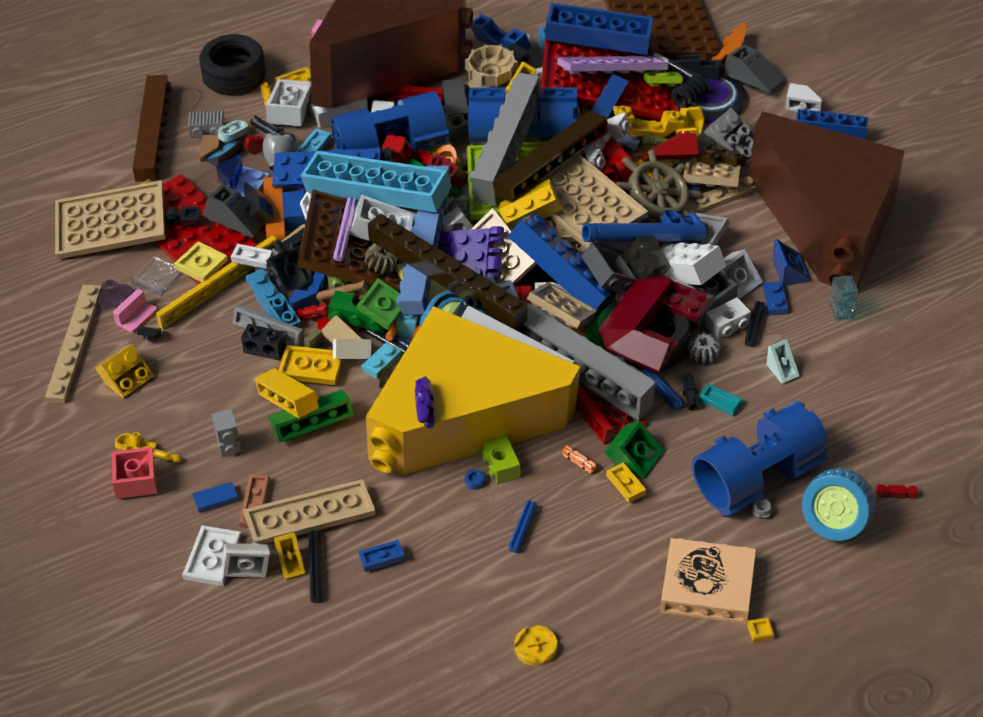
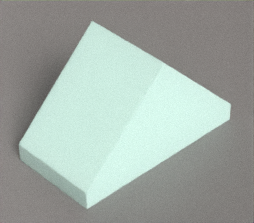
M787 339L768 346L766 365L781 383L800 376Z

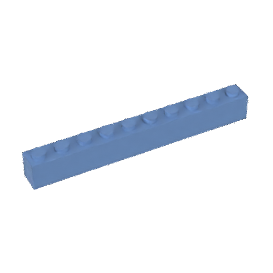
M427 166L429 168L447 170L451 182L449 166ZM448 194L437 213L418 210L417 213H414L415 225L412 226L411 232L436 248L439 245ZM406 263V267H403L404 279L400 281L401 293L397 296V306L401 308L402 314H423L427 306L432 279Z

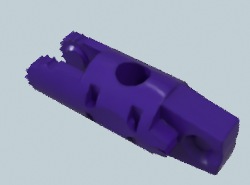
M425 376L415 382V403L418 421L430 429L435 425L434 395L430 379Z

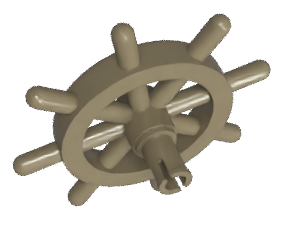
M649 150L648 152L650 161L644 162L639 166L628 157L623 158V163L633 173L628 183L617 182L616 185L622 190H628L630 196L648 211L650 217L661 220L665 210H673L678 214H682V216H688L689 212L685 207L689 197H701L700 191L688 190L685 180L680 175L685 169L684 164H679L674 169L665 163L658 162L654 150ZM646 173H652L653 179H651ZM639 178L647 185L639 184ZM672 183L674 188H669V184ZM642 192H647V196L645 197ZM670 195L678 196V202ZM665 201H666L672 208H666V207H665Z

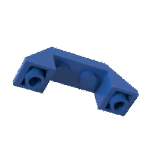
M311 271L314 282L309 286L308 291L294 290L293 295L288 299V303L295 313L297 309H304L313 305L319 306L320 301L316 298L317 293L326 290L328 285L327 275Z

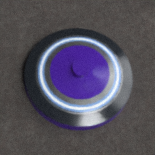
M722 75L720 79H707L710 86L709 91L690 105L685 106V108L702 107L704 123L712 124L730 108L739 114L744 106L745 94L737 81Z

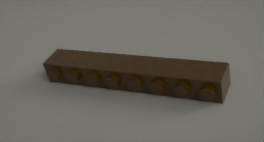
M593 111L586 113L494 179L495 195L513 203L608 133L607 117Z

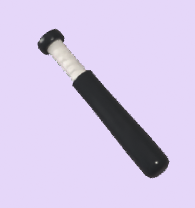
M654 49L649 53V56H655L667 62L670 70L678 72L686 79L698 74L671 59L668 60L659 55Z

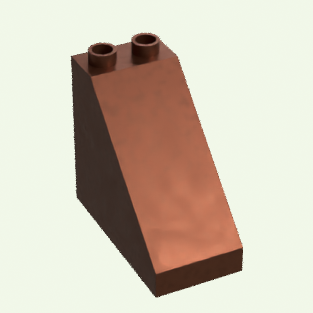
M335 0L309 42L312 106L335 108L458 72L463 60L468 59L471 50H473V40L465 38L466 28L471 29L473 24V8L466 7V0Z
M762 111L755 124L749 177L753 180V185L818 280L829 284L835 289L857 292L894 206L905 151Z

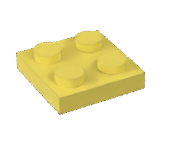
M198 241L174 263V266L178 271L203 282L219 270L228 259L227 255Z

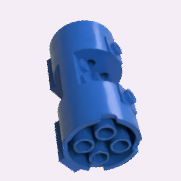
M470 87L468 110L470 145L487 144L488 134L494 128V120L498 118L500 107L505 103V88ZM541 88V102L526 137L530 139L541 137V141H549L577 121V88Z
M435 91L398 100V106L369 113L368 109L364 108L330 118L332 136H334L336 150L380 148L382 151V144L388 135L405 137L415 152L419 149L427 151L449 145V132L445 114Z
M794 401L778 411H775L773 408L763 413L764 417L758 420L757 438L759 442L749 446V448L742 441L735 438V436L729 438L722 436L714 441L715 445L693 458L692 473L695 482L704 498L711 506L719 510L722 516L732 515L764 496L762 492L764 485L762 471L773 465L778 471L785 474L787 479L800 476L828 459L826 455L827 449L825 448V442L828 441L826 431L814 411L809 412L804 408V403Z

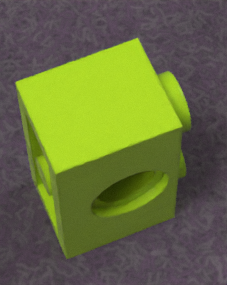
M507 435L485 441L484 450L481 451L484 462H488L489 474L495 478L497 484L521 478L520 463Z

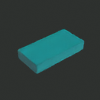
M709 383L698 396V401L730 416H734L743 404V399Z

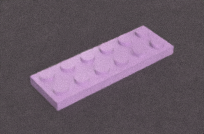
M655 56L558 57V65L563 67L564 70H569L572 74H580V71L596 74L597 71H602L603 73H613V71L629 73V70H635L637 73H645V70H651V72L660 73L661 70H668V63Z

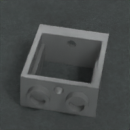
M592 242L581 255L603 288L626 294L637 280L616 249Z

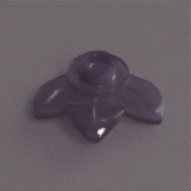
M106 280L101 285L98 303L102 309L110 305L117 308L135 291L127 284H118L114 280Z

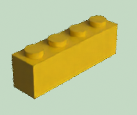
M275 368L254 378L260 396L297 418H301L319 409L318 395L314 390Z

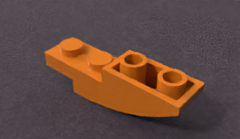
M742 22L729 36L725 37L723 41L724 47L712 60H723L725 68L727 55L745 45L746 23Z

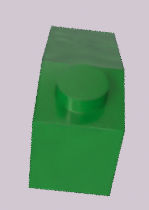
M615 299L601 307L586 326V338L606 350L604 340L599 333V328L617 305Z

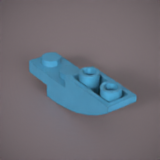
M263 269L246 276L247 283L255 293V299L269 317L292 326L301 323V320L282 293L279 294Z

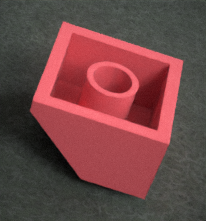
M153 447L112 452V484L116 499L157 494V476Z

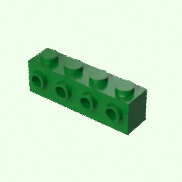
M341 389L319 397L317 401L319 409L301 418H297L285 410L269 415L272 433L280 443L354 416L350 398Z

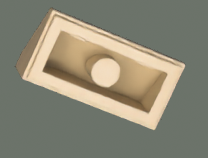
M337 315L321 330L322 334L332 344L333 339H361Z

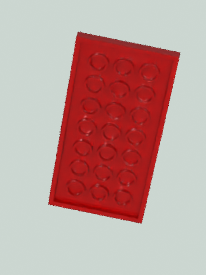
M182 174L163 183L165 216L170 208H177L179 211H182V207H201L200 225H181L180 220L177 225L170 226L165 220L166 239L153 241L174 263L198 241L227 255L228 261L219 270L232 262L231 255L237 244L257 246L250 237H246L234 229H228L225 225L218 222H212L203 216L208 198ZM190 277L197 285L201 283L200 281Z

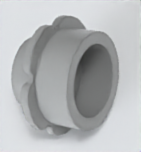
M758 499L752 505V511L758 518H767L770 516V512H772V506L768 500Z

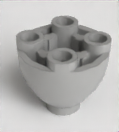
M272 133L266 134L263 140V154L271 171L274 168L275 153L297 152L298 145L293 140V136L288 134L284 136Z

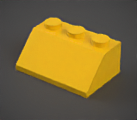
M550 179L536 185L513 203L505 200L499 206L501 216L511 230L514 229L521 219L532 213L538 214L545 219L563 210Z

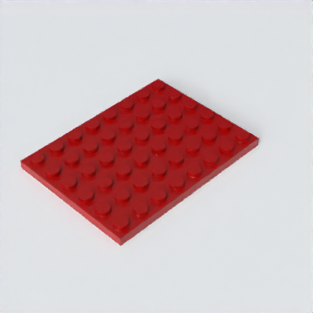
M545 40L540 95L541 88H577L578 103L594 106L612 74L629 81L616 106L631 107L633 115L658 120L662 119L664 111L679 112V107L674 104L671 97L673 89L677 86H667L665 83H660V86H650L643 79V73H637L635 70H629V73H620L619 71L603 73L602 71H597L596 74L586 73V71H580V74H572L569 70H564L563 67L558 65V57H626L623 56L622 51ZM669 68L668 70H661V72H674Z

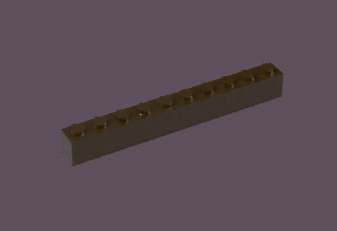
M380 213L368 223V237L370 241L462 299L466 296L475 297L478 301L477 308L514 330H517L527 321V303Z

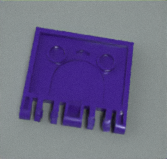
M491 226L484 229L441 232L438 249L481 276L485 277L493 274L495 280H500V274L493 272L501 271L502 257L497 255H502L503 250L491 248V245L503 243L504 239L502 237L504 236L505 228Z

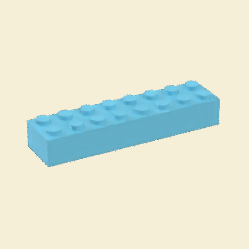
M316 151L301 174L306 192L312 193L314 189L342 198L352 197L357 200L360 199L361 195L393 206L436 213L452 187L447 170Z

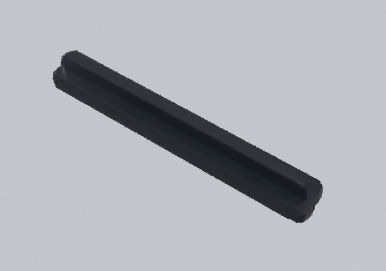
M310 531L308 533L310 601L312 603H320L322 601L319 531Z

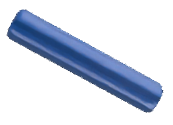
M647 368L643 369V374L655 381V389L675 410L683 407L684 402L655 371Z
M528 500L525 503L509 543L510 552L518 553L521 549L537 508V504L534 501Z

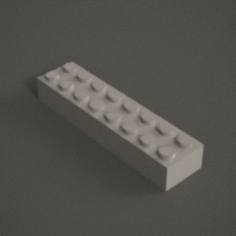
M518 72L516 78L511 82L510 92L506 93L505 103L500 107L499 116L494 120V128L488 134L487 144L483 145L482 155L477 158L475 171H472L470 175V182L473 185L472 194H474V200L477 203L497 205L500 197L495 195L494 179L510 169V166L516 161L541 102L539 76Z
M528 303L527 321L516 331L573 360V364L580 366L579 384L637 421L652 408L655 381L649 376L638 372L633 366L622 362L618 357L606 352L602 347L593 344L586 337L577 334L570 327L564 326L554 317L548 316L539 308Z

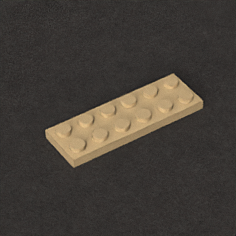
M363 479L243 509L253 542L262 545L275 542V537L295 532V535L298 536L310 531H317L375 516V508Z

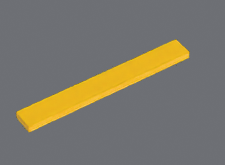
M272 235L256 247L267 250L275 249L277 251L273 244L277 241V238ZM231 262L156 312L159 327L162 329L166 328L254 269L255 266Z

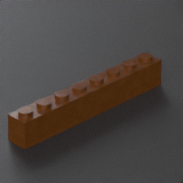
M147 75L133 162L135 182H143L149 179L157 181V174L161 172L159 162H162L161 150L164 149L163 138L166 136L164 126H167L166 115L169 114L167 103H170L169 92H172V83L168 81L167 75Z

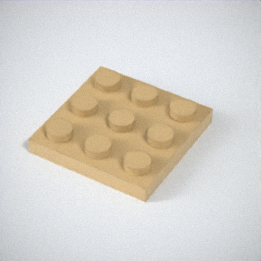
M697 158L687 159L683 179L687 184L696 185L702 183L710 187L716 185H723L725 188L738 187L741 165L734 166L724 162L708 165L696 161Z
M549 282L530 292L527 298L533 306L547 310L550 316L564 320L565 324L571 328H579L594 318L598 311Z

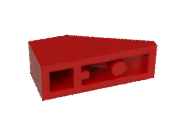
M690 131L679 132L676 136L651 150L655 151L657 161L694 159L698 155L696 133H690ZM648 152L643 155L642 161H650Z

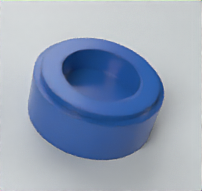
M476 469L468 471L465 474L466 487L471 490L481 489L485 485L484 473Z

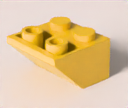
M133 344L123 347L94 367L104 383L122 398L154 377Z

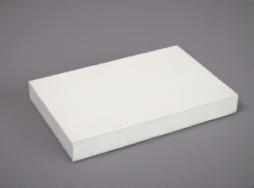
M201 526L183 572V580L224 586L227 576H223L224 544L233 542L240 544L242 532Z

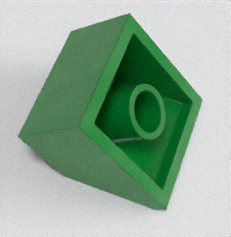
M641 421L624 425L604 452L616 466L624 462L635 476L644 478L664 450Z

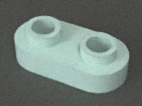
M242 120L232 121L218 129V138L223 142H231L247 133L248 124Z

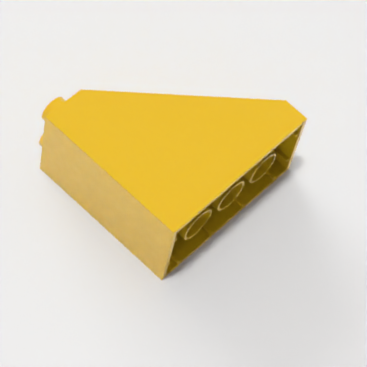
M433 306L366 415L368 460L380 472L390 473L394 470L406 475L479 454L484 450L485 441L507 435L510 444L566 429L576 411L580 366ZM425 376L430 379L434 395L435 425L430 429L418 421L415 403V382Z

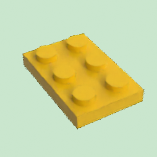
M286 345L278 371L294 378L296 381L336 385L343 359H333V350Z

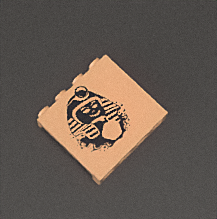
M671 538L661 598V613L747 624L756 549Z

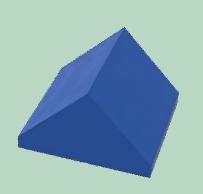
M776 239L774 241L772 260L783 286L809 282L811 278L801 254Z

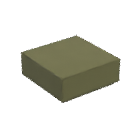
M316 328L304 338L305 347L319 349L323 345L322 331Z

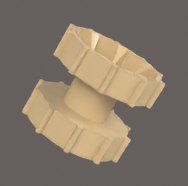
M487 44L476 50H471L469 58L465 59L466 71L469 73L470 80L466 83L468 94L470 87L505 88L506 90L514 73L517 71L514 51H509L502 47V45L487 46Z

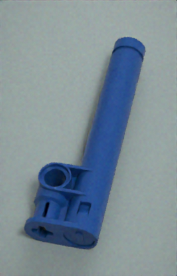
M665 210L660 223H585L582 227V239L584 242L703 241L706 237V227L695 213L682 216V214H678L673 210Z

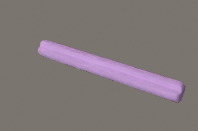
M349 197L347 199L333 256L335 261L342 262L344 259L357 204L356 198Z

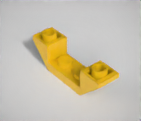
M613 107L615 116L626 113L631 125L627 134L632 136L645 137V135L663 138L685 124L681 112L664 111L661 122H657L655 120L634 119L631 107Z

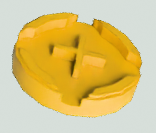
M539 625L529 629L528 627L522 629L514 641L515 653L518 659L531 666H542L549 663L558 651V643L554 632L547 627Z

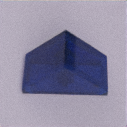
M236 156L216 166L218 180L223 185L234 190L237 188L243 171L241 156Z

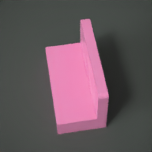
M137 289L113 311L115 323L121 328L134 333L138 330V327H141L157 312V308L146 302L144 291Z

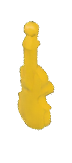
M134 432L133 434L124 433L115 439V447L117 449L131 450L153 447L154 457L165 461L172 460L174 463L181 462V457L178 454L156 449L155 442L141 440L139 432Z

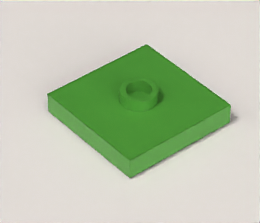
M378 278L357 304L356 309L388 330L401 313V308L397 306V296L400 293Z

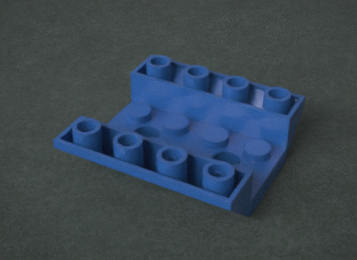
M808 109L797 110L796 121L866 140L869 119L867 116Z

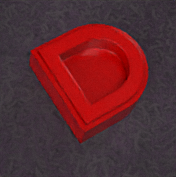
M262 135L247 136L245 149L250 154L259 153L263 148V140L265 138Z

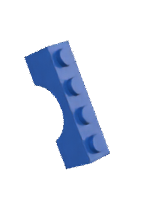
M480 14L473 20L472 31L475 38L481 42L494 46L502 45L504 48L514 43L527 51L532 49L527 34L514 28L507 34L497 26L492 18Z

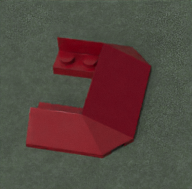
M666 275L637 279L599 328L606 351L659 373L678 348V342L646 328L661 309L697 322L713 301L715 295Z

